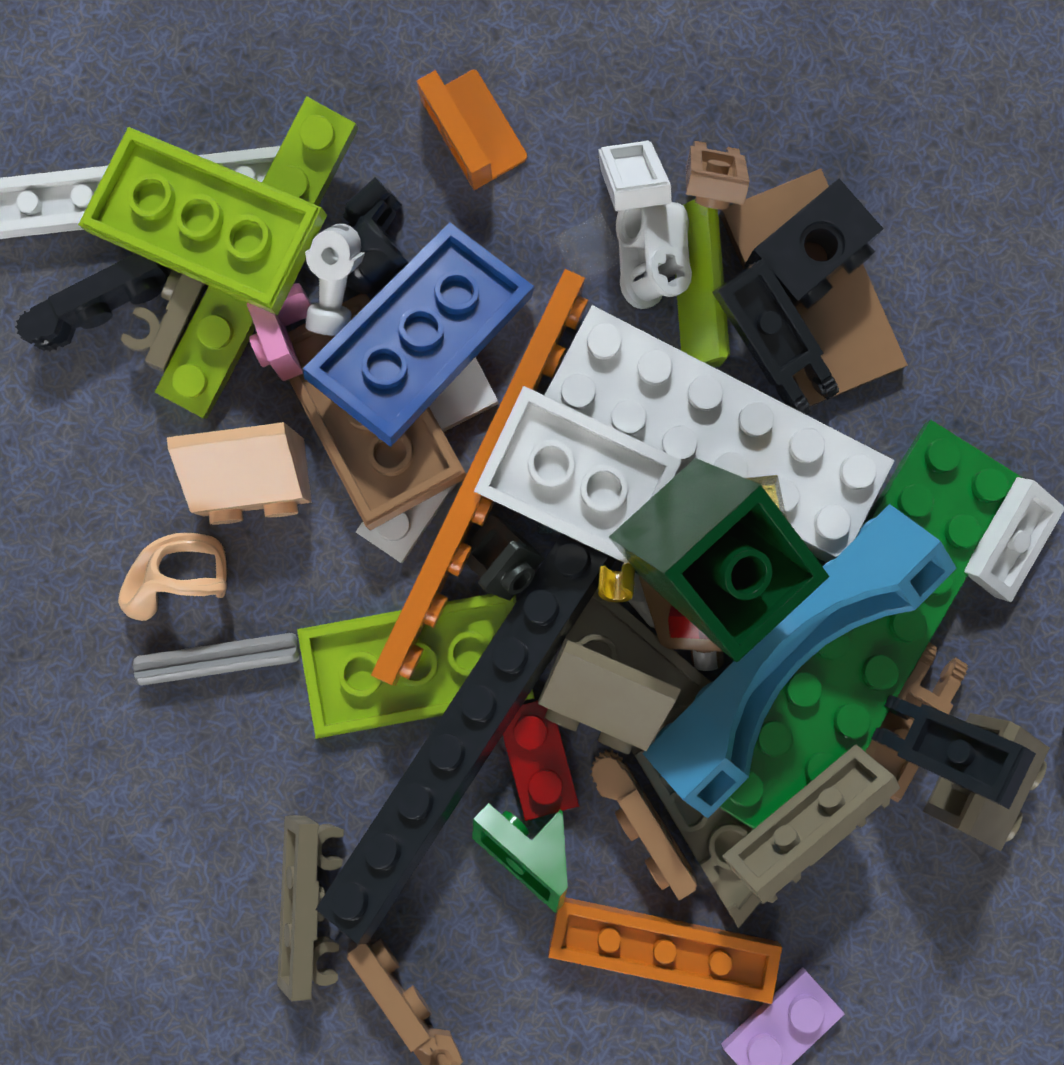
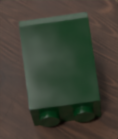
M697 458L693 459L608 537L642 579L735 662H739L830 577L761 484Z

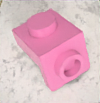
M295 283L278 316L250 303H246L257 331L256 334L249 336L253 351L262 367L271 365L282 381L303 374L286 326L305 319L308 307L312 304L299 283Z

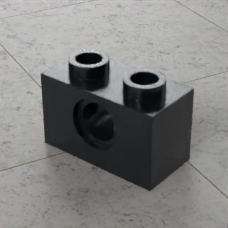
M838 178L754 248L744 266L747 268L755 261L764 258L793 305L796 307L802 303L808 310L833 288L832 284L828 281L829 278L841 268H844L850 275L876 252L870 244L884 228ZM815 242L820 244L827 253V261L820 262L810 258L805 251L804 243Z

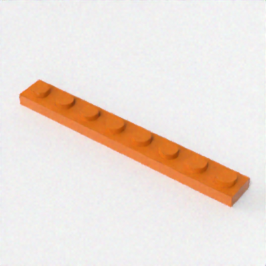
M567 269L564 270L371 676L394 686L397 685L401 676L408 680L412 677L424 651L423 648L416 645L425 624L432 628L436 626L448 600V597L440 594L449 573L459 577L472 550V546L464 543L473 523L480 526L484 525L494 504V501L474 492L476 485L523 386L536 391L543 375L550 378L554 377L566 348L558 345L566 326L576 330L589 302L588 299L581 297L585 277Z

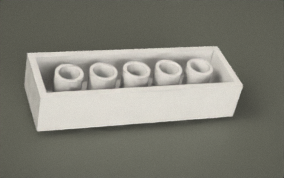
M593 305L544 395L682 460L675 476L693 459L697 458L761 484L813 555L826 563L836 559L856 538L895 461Z

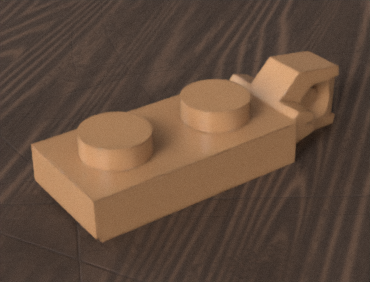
M381 938L374 944L371 940L367 944H357L351 941L347 951L348 961L410 1052H414L422 1065H461L463 1063L462 1055L449 1030L435 1029L433 1026L428 1025L425 1019L432 1015V1012L414 985L405 991L394 976L393 972L400 966L386 943Z

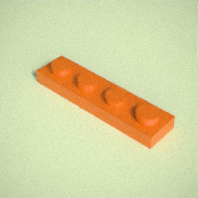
M565 897L563 906L555 915L548 958L772 1004L782 946L778 941Z

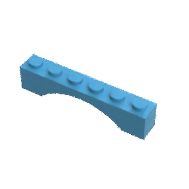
M889 504L876 518L866 522L860 529L857 537L839 556L823 566L830 576L739 662L733 661L714 682L705 685L698 692L695 701L673 723L663 727L648 750L642 753L682 800L705 817L709 818L749 778L753 750L763 721L781 689L806 661L825 645L856 627L885 616L916 610L957 569L940 540Z

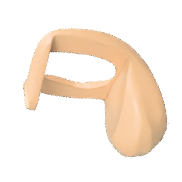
M175 533L155 540L141 551L122 584L118 599L121 610L129 618L146 621L154 616L158 610V592L185 596L216 595L217 598H223L227 589V565L222 544L212 536L198 533ZM175 552L212 554L216 558V578L176 580L162 575L159 565L164 556Z

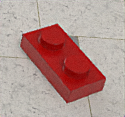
M538 700L522 704L503 734L525 821L553 814L559 810L564 811L579 807L558 724L544 718L548 708L539 705Z

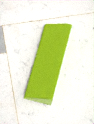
M694 199L683 205L689 218L688 247L692 277L688 289L682 294L677 295L681 351L712 367H720L730 355L727 315L712 293L724 284L718 209L699 205Z

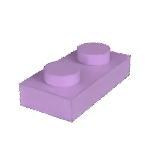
M802 967L774 993L772 1004L764 1003L721 1045L737 1065H792L845 1014Z

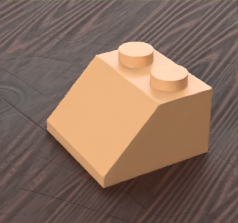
M284 422L167 437L168 450L190 512L203 517L209 516V522L212 525L243 521V511L264 509L265 517L298 514L297 504L312 503L304 438Z

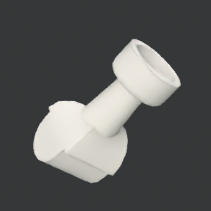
M335 224L320 232L313 239L311 248L305 251L306 262L310 270L319 278V303H314L308 307L305 326L306 329L314 333L336 336L351 321V311L342 306L347 277L362 263L365 253L361 252V239L358 233L346 224Z

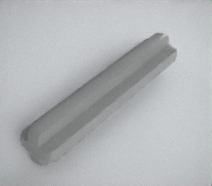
M285 633L137 656L133 661L134 677L137 684L143 686L293 663L299 660V642L296 634Z

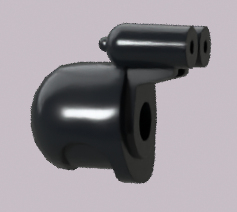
M376 177L346 203L345 213L343 214V218L348 222V225L358 233L361 239V252L365 253L362 263L348 275L346 286L362 294L376 292L380 289L381 283L395 270L403 269L409 263L402 256L403 251L386 232L402 203Z

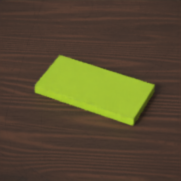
M128 127L78 225L92 235L278 316L306 260L305 251L311 248L312 241L319 233L327 214L320 206Z
M493 594L448 601L436 626L432 628L425 624L416 645L423 648L424 651L412 677L408 680L401 676L396 686L371 676V673L402 610L297 629L315 738L442 716L516 604V595L510 601ZM533 689L526 700L534 699Z

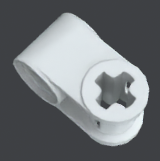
M671 202V204L618 211L616 234L619 240L620 287L626 301L633 307L639 309L651 308L660 302L662 296L673 297L682 294L691 283L692 271L688 247L689 218L685 207L679 203ZM644 274V277H643V278H641V279H639V280H637V281H634V279H635L636 277H638V276ZM677 275L676 279L668 282V278Z

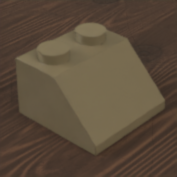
M564 639L538 704L548 708L544 718L573 731L577 730L581 722L601 731L597 741L617 751L629 754L633 745L645 751L648 750L676 702L681 689Z
M970 713L966 722L1023 745L1036 753L1010 809L939 777L923 812L1001 851L1005 842L1012 840L1021 826L1022 812L1020 810L1029 791L1037 788L1044 778L1047 768L1045 757L1050 747L1011 721Z

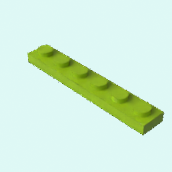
M306 96L262 183L319 206L359 129L357 124ZM209 286L155 393L197 416L207 419L249 341V336L255 330V325L246 304L248 302Z

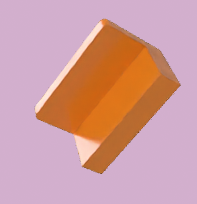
M436 70L417 80L420 100L473 190L480 188L527 160L526 151L477 70H470L444 85Z

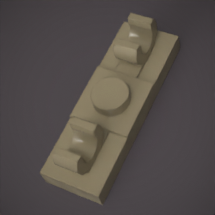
M172 270L161 293V298L169 301L161 323L159 324L156 315L150 310L135 307L133 315L147 322L150 326V332L143 339H134L130 335L123 333L121 337L123 344L133 351L142 352L149 350L145 358L146 364L161 372H165L206 284Z
M854 745L722 855L731 870L763 904L767 901L773 903L778 899L776 893L791 880L797 883L801 879V872L809 865L815 864L854 831L856 826L862 828L867 824L865 818L880 805L886 808L890 804V797L900 789V786L892 773L859 746Z
M300 815L285 816L277 986L291 1002L311 1000L312 981L321 986L332 985L338 981V974L333 969H317L316 967L317 960L322 954L339 951V944L333 939L326 936L317 937V922H322L324 916L316 908L324 897L325 892L323 887H319V881L316 879L317 866L329 871L342 867L343 859L334 855L323 856L321 847L328 838L344 837V830L333 824L319 825V823Z

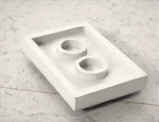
M523 386L474 492L615 559L629 563L608 537L675 477L682 460Z

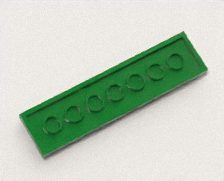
M929 420L923 425L863 525L869 520L876 518L890 504L940 540L957 569L916 610L885 616L850 630L825 645L797 670L781 689L763 721L753 750L749 778L719 808L754 830L854 745L859 746L866 752L876 728H880L890 710L884 706L889 695L898 697L966 580L968 574L964 573L972 554L1016 478L1023 477L936 422Z

